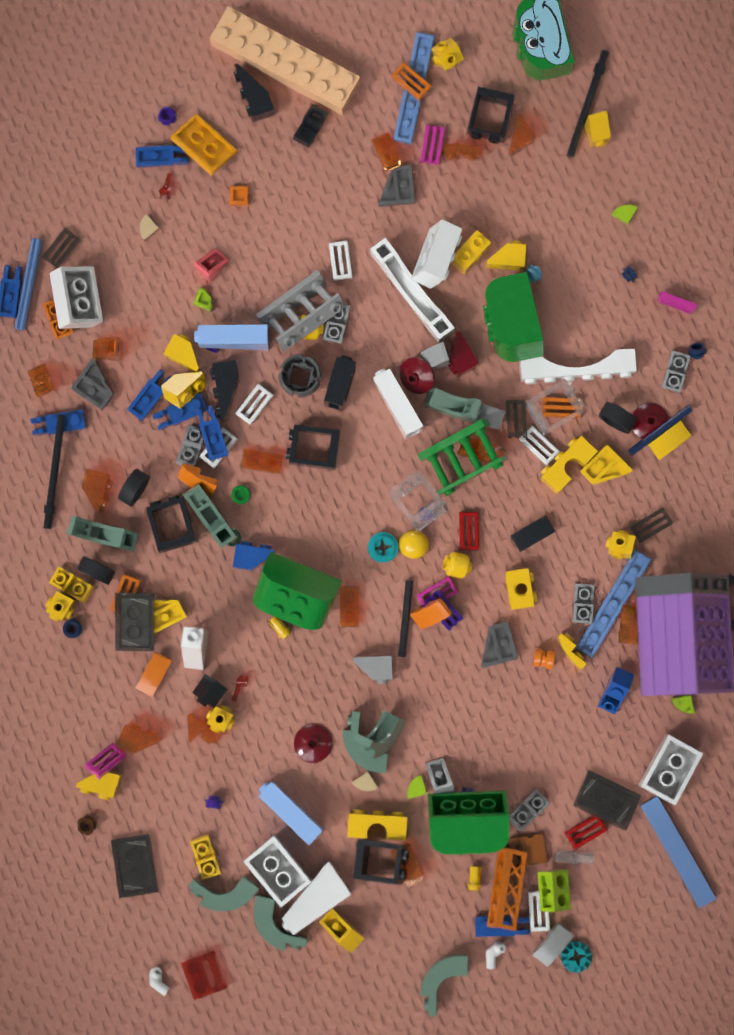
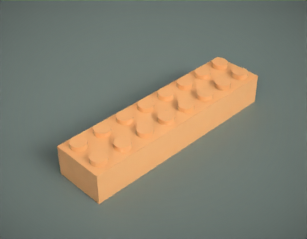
M229 6L210 37L211 46L340 115H343L360 85V76Z

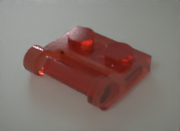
M214 950L181 962L194 1001L228 988L226 982H223ZM205 960H208L216 983L213 987L209 983L202 963Z

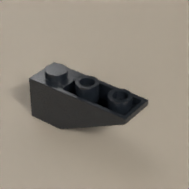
M238 63L235 64L236 71L233 74L236 82L241 83L242 88L239 91L242 100H247L248 106H245L248 117L252 116L253 121L256 122L274 116L275 110L269 92Z
M236 360L213 363L214 369H210L211 379L216 381V387L213 388L214 398L219 401V406H216L217 417H221L222 422H226L239 384Z

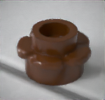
M91 816L81 817L77 822V829L81 834L90 835L96 829V822L93 821Z

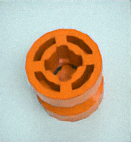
M535 648L532 666H544L546 669L552 670L555 651H543L541 648Z

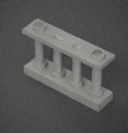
M318 270L256 314L261 324H267L268 328L272 326L279 334L276 340L284 352L346 307L338 293L331 297L324 289L327 284ZM316 293L325 300V303L317 309L309 300ZM301 304L310 312L302 320L293 311ZM286 315L295 324L287 331L278 323Z

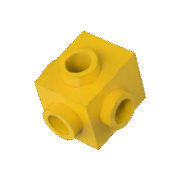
M451 38L439 42L431 49L434 55L432 57L433 62L437 67L440 66L445 71L464 60L458 44Z
M623 530L613 531L612 537L608 536L606 548H609L608 554L612 555L615 559H631L636 536L629 535L628 532Z
M56 591L54 597L48 599L45 605L47 607L45 612L50 614L49 618L58 623L60 620L66 621V619H70L75 610L73 606L76 601Z
M221 705V707L216 706L214 709L211 708L206 716L209 719L207 724L211 725L209 729L218 734L221 731L226 732L227 729L231 730L235 722L233 719L234 714L231 713L232 709ZM221 715L223 717L222 723L216 721L217 716Z

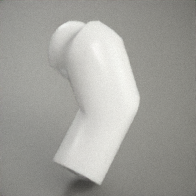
M495 942L486 950L487 969H496V957L506 950V946L503 943Z
M159 967L152 968L149 973L150 986L165 996L170 988L162 982V970Z

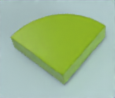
M634 205L620 206L614 210L612 216L628 225L638 207Z
M200 287L193 305L211 312L213 306L211 296L207 290Z
M691 694L671 698L678 710L688 714L695 713Z
M422 775L415 777L409 784L407 791L408 799L427 794Z

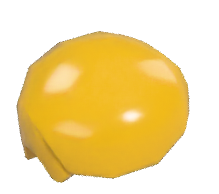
M410 530L402 534L398 547L403 556L410 559H419L428 552L429 540L424 533Z

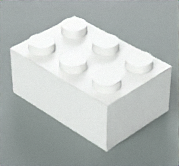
M441 219L429 229L411 280L431 289L447 279L450 272L448 270L449 264L453 262L456 255L454 252L455 247L460 244L462 239L460 235L462 228Z
M94 266L60 267L50 273L59 329L92 328L103 322Z
M665 734L638 786L676 805L703 753Z
M275 835L243 861L280 907L312 881Z

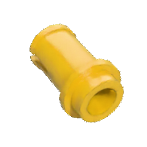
M273 617L269 620L268 624L279 634V638L284 640L292 633L290 631L291 628L287 627L281 619Z
M470 866L468 890L480 891V887H482L480 885L482 867Z

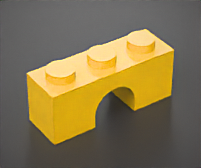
M582 436L578 439L574 437L567 445L569 449L565 453L561 451L554 458L556 462L552 467L548 464L541 472L543 476L540 479L555 494H558L571 480L564 469L567 462L576 461L584 467L598 452Z
M353 809V813H349L347 837L367 838L368 828L372 824L379 823L386 828V840L406 841L407 816H403V812H392V815H384V811H372V814H364L365 810Z

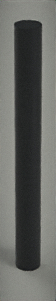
M406 580L398 657H406L413 589L412 580Z

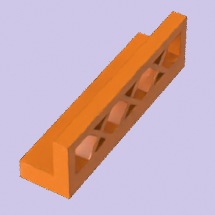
M503 848L498 851L487 927L516 931L527 852ZM513 854L521 856L520 864L517 867L512 863ZM514 873L517 877V884L512 887L509 878ZM510 893L515 898L511 906L506 902L507 895ZM507 913L512 917L511 926L503 924L504 915Z

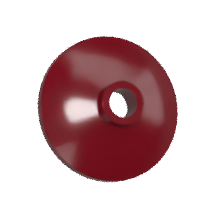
M412 357L402 363L399 372L400 379L409 391L423 394L432 388L435 379L434 372L425 360Z
M643 404L632 414L637 419L632 430L639 438L643 439L669 420L668 414L657 404ZM648 418H653L654 424H649Z
M316 724L306 725L295 735L294 749L298 757L303 761L318 763L330 754L332 738L324 727ZM311 740H315L317 743L314 748L309 746Z

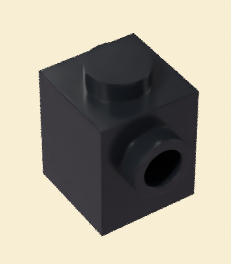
M205 674L192 693L198 697L196 701L206 707L209 704L215 708L227 691V688Z

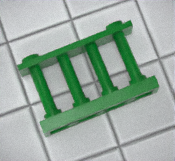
M488 418L471 424L417 454L420 461L428 460V462H431L443 486L442 489L436 492L437 495L445 494V496L454 493L456 491L455 488L491 468L493 470L499 469L504 466L503 462L508 460L507 456L498 458L486 434V427L491 425ZM473 434L479 436L491 460V463L483 467L469 441L471 440L470 436ZM457 443L463 445L475 469L474 472L467 476L453 450V445ZM442 451L447 453L459 477V480L452 484L449 483L437 459L439 457L438 454Z

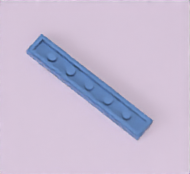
M416 32L409 67L426 80L435 36ZM407 73L408 77H410L415 83H417L421 88L424 89V86L419 81H417L413 76ZM406 81V83H407L412 89H414L418 94H420V92H419L417 89H415L411 84H409V83ZM405 89L393 141L412 145L421 100L418 101Z
M634 550L632 558L627 561L594 616L592 624L588 626L576 646V649L593 658L636 587L635 578L642 577L652 559Z
M658 796L640 805L698 908L700 909L714 901L716 897Z

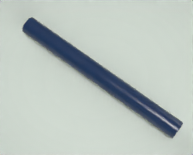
M687 405L628 449L631 456L635 455L693 411L692 408Z

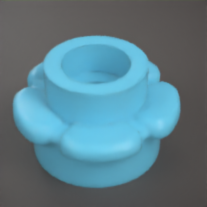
M529 265L528 269L525 270L531 283L540 281L542 275L540 268Z

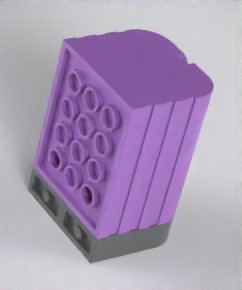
M683 573L635 578L641 696L733 693L734 668L729 575Z

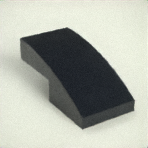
M312 104L295 132L293 140L310 148L329 112Z
M545 515L512 534L511 537L519 551L522 552L556 531Z

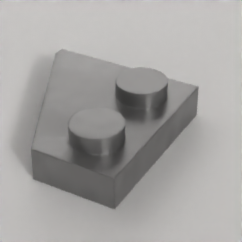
M411 165L392 167L383 194L379 200V207L415 204Z
M93 359L90 360L71 387L73 391L102 411L114 396Z
M504 622L489 626L481 667L485 668L518 659L509 623Z

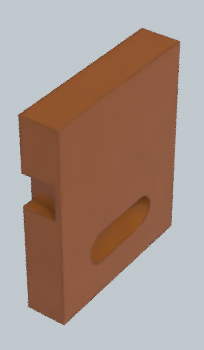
M543 833L509 838L510 849L516 850V845L519 844L521 845L522 852H527L526 866L548 863ZM513 854L512 863L515 867L520 864V860L517 858V855Z

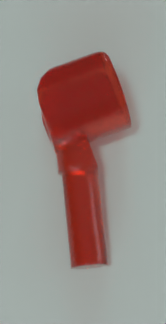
M167 173L164 186L159 188L160 199L165 194H167V200L171 198L169 188L170 173Z
M240 675L237 678L232 701L236 702L241 686L247 687L248 676Z

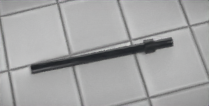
M602 50L598 63L594 66V75L566 154L570 158L574 157L601 75H604L605 63L609 54L606 50Z
M58 414L47 503L44 505L43 511L45 513L43 528L51 529L52 517L56 509L54 501L66 416Z

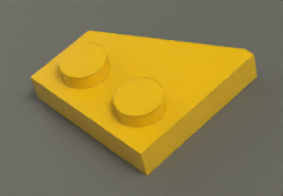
M606 445L580 473L592 485H596L630 474L633 470Z
M150 600V630H151V600ZM152 600V635H153V600ZM154 600V634L187 618L179 600Z

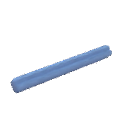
M32 238L17 312L15 328L21 331L26 329L42 247V240L38 238Z

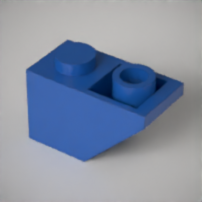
M241 541V544H236L233 568L253 571L265 563L270 552L275 553V550H272V546L260 544L259 548L253 547V543Z
M616 667L606 685L598 707L616 714L630 689L634 674Z

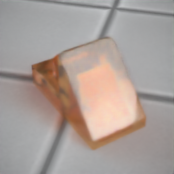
M46 364L28 370L37 398H42L57 391Z
M189 713L187 716L189 744L193 742L199 733L203 734L201 738L209 745L211 742L216 744L220 737L192 713Z

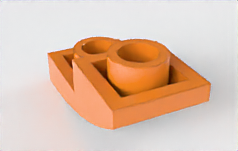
M54 299L43 303L55 339L73 334L72 328L59 329Z
M182 463L177 477L191 488L199 484L206 495L212 496L217 487L218 479L201 475V468Z
M438 599L429 602L425 607L413 610L410 616L420 629H424L446 619L452 613L446 603Z
M154 652L135 688L153 697L172 660Z

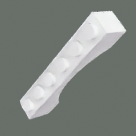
M384 238L370 249V255L436 341L440 343L454 332V326L426 295L419 284L411 280V273L388 240Z
M635 349L615 350L602 361L584 367H565L552 363L543 357L519 361L520 380L525 382V384H536L537 381L544 380V383H554L556 379H563V382L575 381V378H582L583 381L594 380V377L612 379L616 375H620V378H630L637 371Z

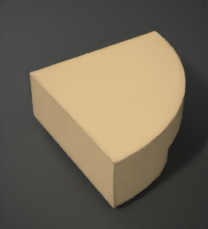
M147 214L140 223V234L144 241L159 230Z
M368 772L352 782L356 788L362 791L378 789Z

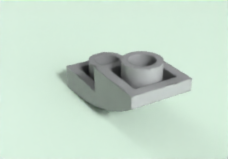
M345 305L344 309L327 320L323 340L342 344L350 310L349 305Z
M674 350L671 351L662 388L681 392L690 360L688 354Z
M482 404V409L476 422L488 418L491 424L488 427L499 430L506 411Z
M188 425L176 464L182 465V463L196 466L204 442L200 428Z
M575 583L573 622L592 624L595 585Z
M536 789L509 815V821L521 832L550 803Z
M558 922L546 935V939L533 951V956L548 967L564 950L574 934Z

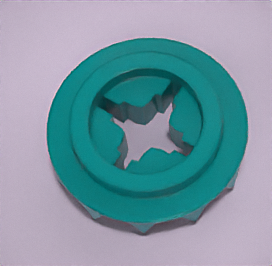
M377 533L369 540V555L377 562H389L398 553V542L389 533ZM382 539L385 545L391 546L389 549H386L385 556H383L381 550L375 549L381 545Z
M572 941L561 952V962L568 971L581 973L588 969L592 962L591 950L583 942ZM574 949L579 955H585L579 959V965L575 960L570 959L574 956Z

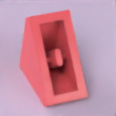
M215 248L196 261L194 266L197 272L211 282L229 262V259Z

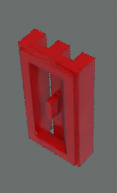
M459 512L460 551L479 550L478 512ZM463 516H467V546H464ZM471 516H474L475 546H471Z
M595 814V816L588 818L564 833L575 850L608 830L602 819H600L599 814ZM594 820H598V822L594 825L588 827L582 832L571 837L570 834L586 826L587 824L593 822ZM599 826L602 827L601 830L575 844L574 841Z

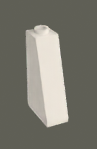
M381 369L376 372L373 382L405 440L422 432L423 425L391 370Z
M184 627L181 643L184 668L204 670L209 636L208 631Z
M330 861L322 867L282 917L284 922L281 924L287 933L291 932L294 935L351 895L350 890Z

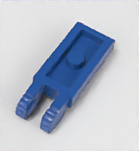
M179 146L135 148L137 168L174 166V164L185 165L189 164V159L185 157L174 158V153H186Z
M5 265L0 284V317L16 319L21 289L22 266H17L14 280L9 279L11 273L10 265Z
M162 369L147 382L127 408L130 413L142 422L163 396L162 388L156 384L164 374Z
M198 393L181 409L171 405L165 410L155 413L153 418L154 420L160 419L169 414L171 420L157 426L159 430H163L198 416L197 409H201L205 413L208 411L202 394Z
M211 405L208 406V412L212 420L204 422V415L201 409H197V414L209 460L213 461L228 456L218 418L216 419Z
M84 410L30 419L31 424L46 422L47 428L33 430L32 434H55L58 414L66 415L63 433L86 429Z
M475 916L476 937L530 934V930L527 928L512 931L487 927L488 916ZM504 916L503 924L511 926L512 917ZM518 917L517 922H530V917Z

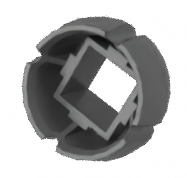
M295 354L288 357L281 364L280 369L282 371L278 374L279 383L290 396L295 394L298 398H303L317 391L320 386L319 380L322 379V372L315 359L311 356L304 357L303 354ZM294 368L311 372L307 387L290 383Z

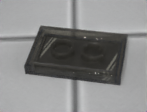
M115 593V651H154V593Z
M588 770L572 806L626 831L642 795Z
M150 834L111 840L119 899L159 892Z

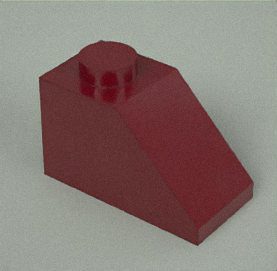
M460 331L456 333L449 360L450 364L448 365L452 374H457L459 378L479 366L477 358Z

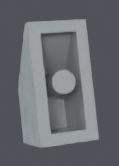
M444 342L421 351L420 358L425 360L433 371L448 366L449 358Z
M392 656L353 657V662L372 680H377V684H388L389 680H392Z
M444 757L425 763L434 793H455Z

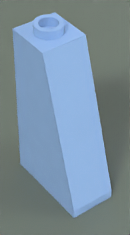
M267 324L198 325V331H194L195 342H198L199 348L269 350V330Z
M273 781L270 784L265 782L259 789L261 792L259 797L308 845L323 831V828Z

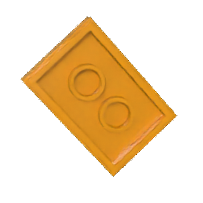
M197 113L170 137L174 143L211 176L234 157L238 151Z

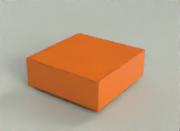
M230 186V206H249V186Z

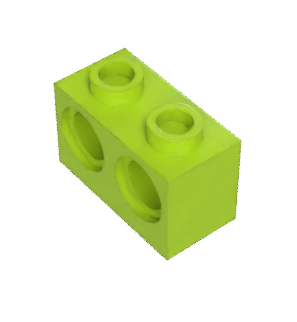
M568 870L538 872L540 911L558 912L570 910Z

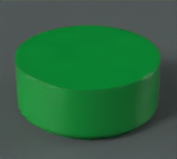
M238 485L233 488L231 497L236 504L244 505L250 500L251 494L246 486Z

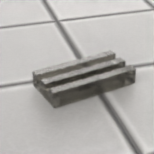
M64 228L42 258L58 269L81 239L67 228ZM66 234H68L69 236L67 237V239L50 259L49 256L51 255V253L55 250V248L66 236ZM72 239H74L73 242L69 245V247H68V248L65 250V252L62 254V256L58 259V261L55 262V260H56V259L58 258V256L62 253V251L66 248V246L69 244V242H70Z
M506 400L507 437L519 438V436H523V438H527L525 400ZM518 404H521L522 431L520 432L518 425ZM510 405H513L515 432L511 431Z
M663 507L630 528L638 538L639 543L672 525L673 522ZM660 513L664 515L641 530H637L638 526ZM663 520H667L666 524L662 525L661 527L657 528L656 530L652 531L646 536L641 537L640 534H642L643 532L647 531L648 529L652 528L653 526L657 525Z

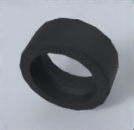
M606 402L599 413L601 420L626 434L631 432L637 422V419L630 412L610 402Z
M136 468L122 486L118 499L132 507L144 492L150 476Z
M85 556L82 557L77 567V570L107 585L110 584L115 574L114 570Z

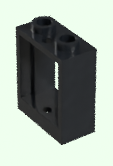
M478 86L467 135L476 140L481 138L487 139L488 142L493 144L503 143L515 95ZM480 100L507 106L501 134L473 128Z
M342 355L341 358H336L324 398V405L326 407L339 411L344 410L356 369V363L352 361L353 358Z
M294 424V428L289 431L288 440L292 441L291 448H287L286 459H289L290 465L335 470L340 430ZM298 432L330 435L328 462L295 458Z
M179 495L168 498L167 502L155 501L150 503V507H146L159 553L197 543L183 497L180 498ZM180 504L188 535L162 543L153 512Z
M358 839L353 879L394 885L403 884L407 878L405 865L409 859L408 845ZM370 846L397 850L394 878L367 875Z

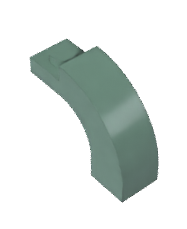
M431 388L423 406L452 418L476 422L482 409V401L477 398H461L440 389Z
M196 484L183 494L220 548L237 538L199 484Z
M71 515L66 534L90 542L134 552L139 533Z
M383 710L377 725L371 733L366 736L358 733L355 734L353 740L359 743L357 751L372 758L381 757L395 743L406 721Z
M352 711V715H348L347 723L351 730H343V741L349 756L355 763L366 770L386 773L388 753L379 758H372L357 751L359 743L353 739L359 731L360 712Z
M243 876L233 890L227 893H216L195 878L189 884L192 894L198 898L200 896L204 897L200 905L207 909L221 912L235 910L243 906L259 889L258 885Z
M257 894L254 903V920L261 936L270 945L284 951L286 943H289L290 947L295 949H301L302 946L306 947L308 937L292 935L282 931L276 925L273 917L275 906L273 897Z
M452 954L442 957L433 963L425 973L421 983L420 996H428V999H424V1011H428V1016H436V993L441 982L452 976H468L467 954Z

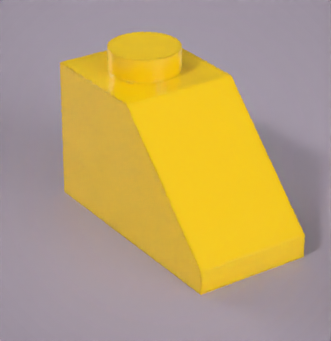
M607 110L588 115L584 127L590 147L596 146V148L606 146L611 138Z
M521 241L507 243L487 260L486 268L523 271L525 268L526 244H522Z
M174 334L163 353L164 356L193 372H199L200 369L191 342H189L190 338L183 334L179 336Z
M333 908L319 922L336 942L351 954L364 940L363 936Z

